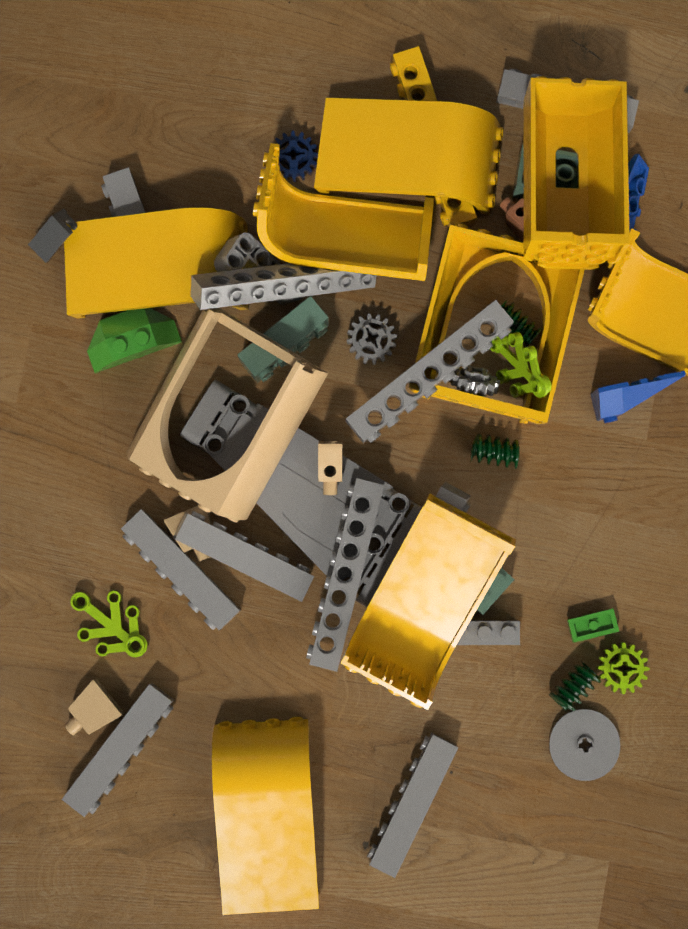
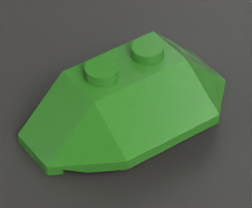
M151 308L134 309L100 320L87 353L94 373H98L179 344L182 340L173 319Z

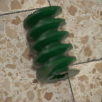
M506 300L501 306L514 321L510 327L511 332H520L523 337V345L526 344L528 346L542 331V328L533 330L536 322L533 321L527 324L529 316L525 315L520 318L522 310L513 311L515 303L506 305Z
M478 433L472 443L470 462L474 456H477L478 463H481L485 457L487 465H490L491 461L495 459L496 466H499L503 460L506 468L509 467L511 462H514V467L517 469L520 456L519 441L515 439L510 445L509 438H505L501 444L500 437L496 436L492 442L490 435H486L482 441V436Z
M582 661L583 667L577 664L574 666L577 674L571 671L568 672L570 681L564 678L561 680L564 688L558 685L555 686L558 694L549 693V696L565 711L567 709L576 710L573 702L582 703L579 695L589 696L586 688L595 689L592 681L601 683L598 675Z

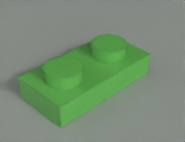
M614 608L567 619L573 643L619 632Z

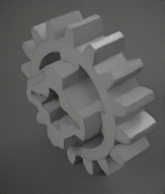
M368 314L367 320L360 316L359 324L354 322L351 324L354 331L348 330L347 335L352 338L347 340V344L353 345L349 352L357 353L355 356L356 360L362 357L364 358V364L368 360H372V364L376 365V359L385 362V354L391 357L392 352L389 348H396V344L391 341L397 339V335L391 334L394 326L387 327L388 319L382 322L380 321V315L372 319L371 314ZM370 325L379 326L380 329L371 328ZM361 329L363 337L356 342V336ZM368 334L372 337H377L375 342L376 346L371 341L368 343L366 342L368 340ZM387 337V344L385 348L382 349V346L380 344L381 340ZM363 350L373 351L374 354H367Z
M471 365L465 369L459 367L454 371L456 376L449 381L452 386H457L456 389H460L462 392L482 397L486 396V394L490 396L497 394L500 380H497L496 376H491L492 373H488L487 369Z

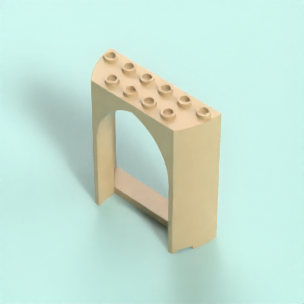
M221 308L202 310L127 450V457L130 461L140 466L139 470L144 474L156 476L159 478L160 484L168 488L173 487L179 491L178 494L187 500L192 499L199 503L198 507L209 513L212 511L216 515L226 517L236 523L239 520H247L326 379L328 372ZM218 321L293 367L242 457L232 467L218 476L210 479H191L181 473L172 456L168 438L169 418L177 395Z

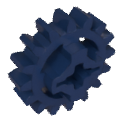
M292 131L289 137L284 132L282 133V140L275 138V143L280 144V171L284 174L286 180L292 177L293 182H296L299 176L302 180H305V173L312 175L311 167H317V162L314 161L318 159V153L314 152L317 150V145H310L312 138L308 137L305 140L303 132L299 136H295V132ZM289 144L284 150H281L285 145ZM298 144L303 145L306 149H302ZM292 153H296V160H291ZM303 163H307L303 168L298 170V168ZM281 164H286L290 170L284 168Z

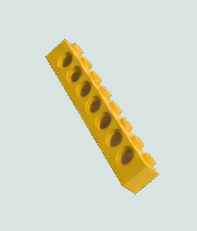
M417 46L393 54L390 69L393 77L397 76L398 78L397 90L400 98L404 97L405 100L416 101L412 98V95L418 93L423 96V99L420 101H437L420 47ZM411 72L416 75V78L410 80L404 75ZM433 196L436 205L440 204L441 206L440 218L443 226L447 225L448 230L450 225L455 226L456 223L466 226L475 224L477 216L472 204L458 199ZM449 200H456L460 206L458 208H451L447 202Z

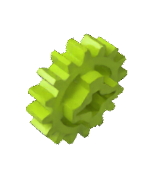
M621 642L620 648L616 644H611L612 651L604 649L603 651L606 656L598 658L603 663L596 666V669L602 670L598 677L606 679L603 685L605 687L612 685V692H616L619 688L621 694H625L627 688L631 693H634L635 685L642 688L640 680H647L648 677L644 675V671L650 670L649 667L643 664L648 659L640 657L643 651L640 649L634 651L635 645L630 644L627 649L624 642ZM628 653L635 658L637 664H633L629 660ZM617 654V659L613 663H609L610 659ZM623 664L632 668L624 670L623 673L622 671L613 669L614 667L622 666ZM608 672L613 673L617 677L618 683L611 679ZM634 673H637L636 677L629 682V678Z

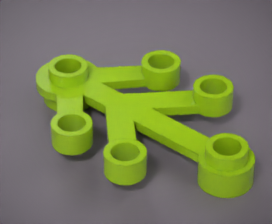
M520 332L510 333L508 337L505 336L503 339L497 337L491 342L493 347L490 350L495 353H501L516 368L498 370L496 377L497 380H500V384L519 377H524L529 382L524 385L520 382L510 385L512 397L517 398L523 396L524 393L532 392L536 397L541 398L551 391L550 379L546 375H541L536 348L534 346L524 348L523 337ZM509 345L515 347L517 356L509 349ZM527 361L530 362L531 370L528 367Z
M111 591L107 595V601L110 603L111 619L91 604L88 594L78 592L71 597L70 603L73 609L76 611H86L105 627L97 629L81 628L77 633V637L80 641L87 642L92 638L117 636L123 641L122 643L109 645L106 642H101L95 648L97 655L103 657L109 653L126 652L131 657H140L148 648L146 638L139 634L138 617L140 609L135 605H130L125 610V615L129 618V634L122 629L120 612L122 595L118 591ZM113 593L118 595L117 602H112L110 599ZM80 597H83L85 599V604L83 606L78 605V599ZM130 608L136 609V616L131 617L129 615ZM83 630H86L89 633V637L87 639H83L81 637V632ZM134 641H138L140 643V648L138 650H134L132 648V643ZM101 645H105L107 647V652L105 654H102L99 651V647Z

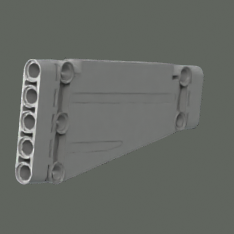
M215 379L184 426L180 437L208 453L226 471L245 453L269 409L258 403L255 404ZM238 401L246 403V408L242 412L234 410V404ZM298 428L260 495L257 504L326 576H332L334 566L330 565L333 551L338 552L340 543L336 542L339 528L344 529L346 520L341 518L345 505L350 506L352 497L347 496L350 483H355L356 478L384 485L371 538H377L380 541V548L376 551L368 548L358 589L362 583L365 586L355 599V601L367 607L422 506L410 500L404 494L397 492L390 484L343 455L342 482H337V495H323V482H318L319 440ZM213 440L221 442V448L216 452L209 449V444ZM327 466L326 472L328 474H333L334 467ZM360 498L356 501L355 506L359 511H366L369 508V502L364 498ZM396 498L402 499L405 503V507L401 511H397L392 507V501ZM412 504L414 507L410 511L407 518H405L404 515L410 507V505ZM354 521L350 524L349 529L353 534H360L363 531V525L359 521ZM398 524H401L402 526L394 538L391 537ZM348 544L344 547L343 552L345 556L352 558L356 556L358 550L355 545ZM389 544V547L384 553L383 557L380 558L379 555L381 554L385 545ZM374 563L377 564L370 578L366 577ZM342 567L338 571V578L342 581L352 576L351 570L347 567Z

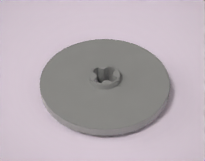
M590 709L571 711L563 715L551 731L549 738L550 755L557 768L568 777L580 781L595 780L606 775L616 764L620 753L619 734L614 724L597 711ZM584 738L587 742L591 743V746L587 747V751L578 746L579 743L583 742Z

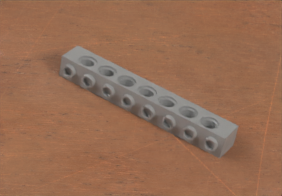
M290 263L191 275L190 297L200 310L375 288L377 275L305 267Z
M495 300L348 416L346 423L363 444L367 440L372 443L381 436L379 432L386 425L388 428H391L400 420L398 416L404 411L410 413L419 405L417 401L425 396L427 399L438 390L435 386L443 381L446 384L456 376L454 371L462 366L465 369L475 361L473 356L479 351L484 354L493 347L491 343L497 337L503 339L512 331L510 327L514 321ZM483 324H488L492 327L493 333L485 335L481 332L480 327ZM464 339H471L474 342V348L471 350L465 349L462 346V341ZM445 354H453L456 362L452 365L446 364L443 360ZM428 368L435 369L437 378L432 380L426 378L424 371ZM409 383H415L419 387V392L409 394L405 387ZM397 398L400 401V407L390 409L387 406V400ZM373 412L379 413L382 417L381 422L378 424L370 423L368 420L369 414Z
M356 478L355 483H350L347 496L352 498L350 506L345 505L341 519L346 520L344 529L339 528L336 538V542L340 543L338 552L333 551L330 565L334 566L332 576L327 575L324 589H328L326 599L321 598L318 612H321L322 616L320 622L315 621L312 635L316 636L314 645L309 644L306 656L307 659H310L309 665L336 672L338 670L384 489L382 484ZM364 498L369 502V508L366 511H359L356 508L355 503L358 499ZM359 521L362 523L363 531L360 534L351 533L349 526L352 522ZM348 544L355 545L358 550L356 556L352 558L345 556L343 552L344 547ZM342 567H347L352 572L351 578L347 581H342L338 578V571ZM341 590L345 593L346 599L342 604H336L332 601L334 591ZM331 613L337 614L340 618V623L336 627H329L326 623V617ZM322 638H332L334 646L331 650L326 651L321 648L320 641Z

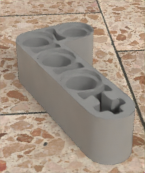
M246 232L228 239L214 261L217 272L281 264L259 241ZM302 297L282 299L276 301L279 304L285 305L288 303L298 301Z

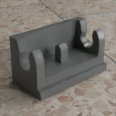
M62 209L48 219L28 245L47 263L73 233L71 228L73 230L77 228V224L67 214V211Z

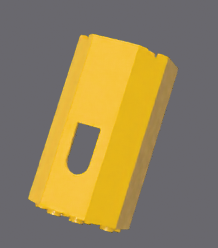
M537 76L530 78L523 100L524 259L528 261L535 259L538 261V266L555 269L592 270L599 268V264L608 261L609 264L618 263L630 244L627 82L616 79L601 81L585 78L581 83H574L569 77L554 79ZM562 147L572 148L577 153L578 188H556V152Z

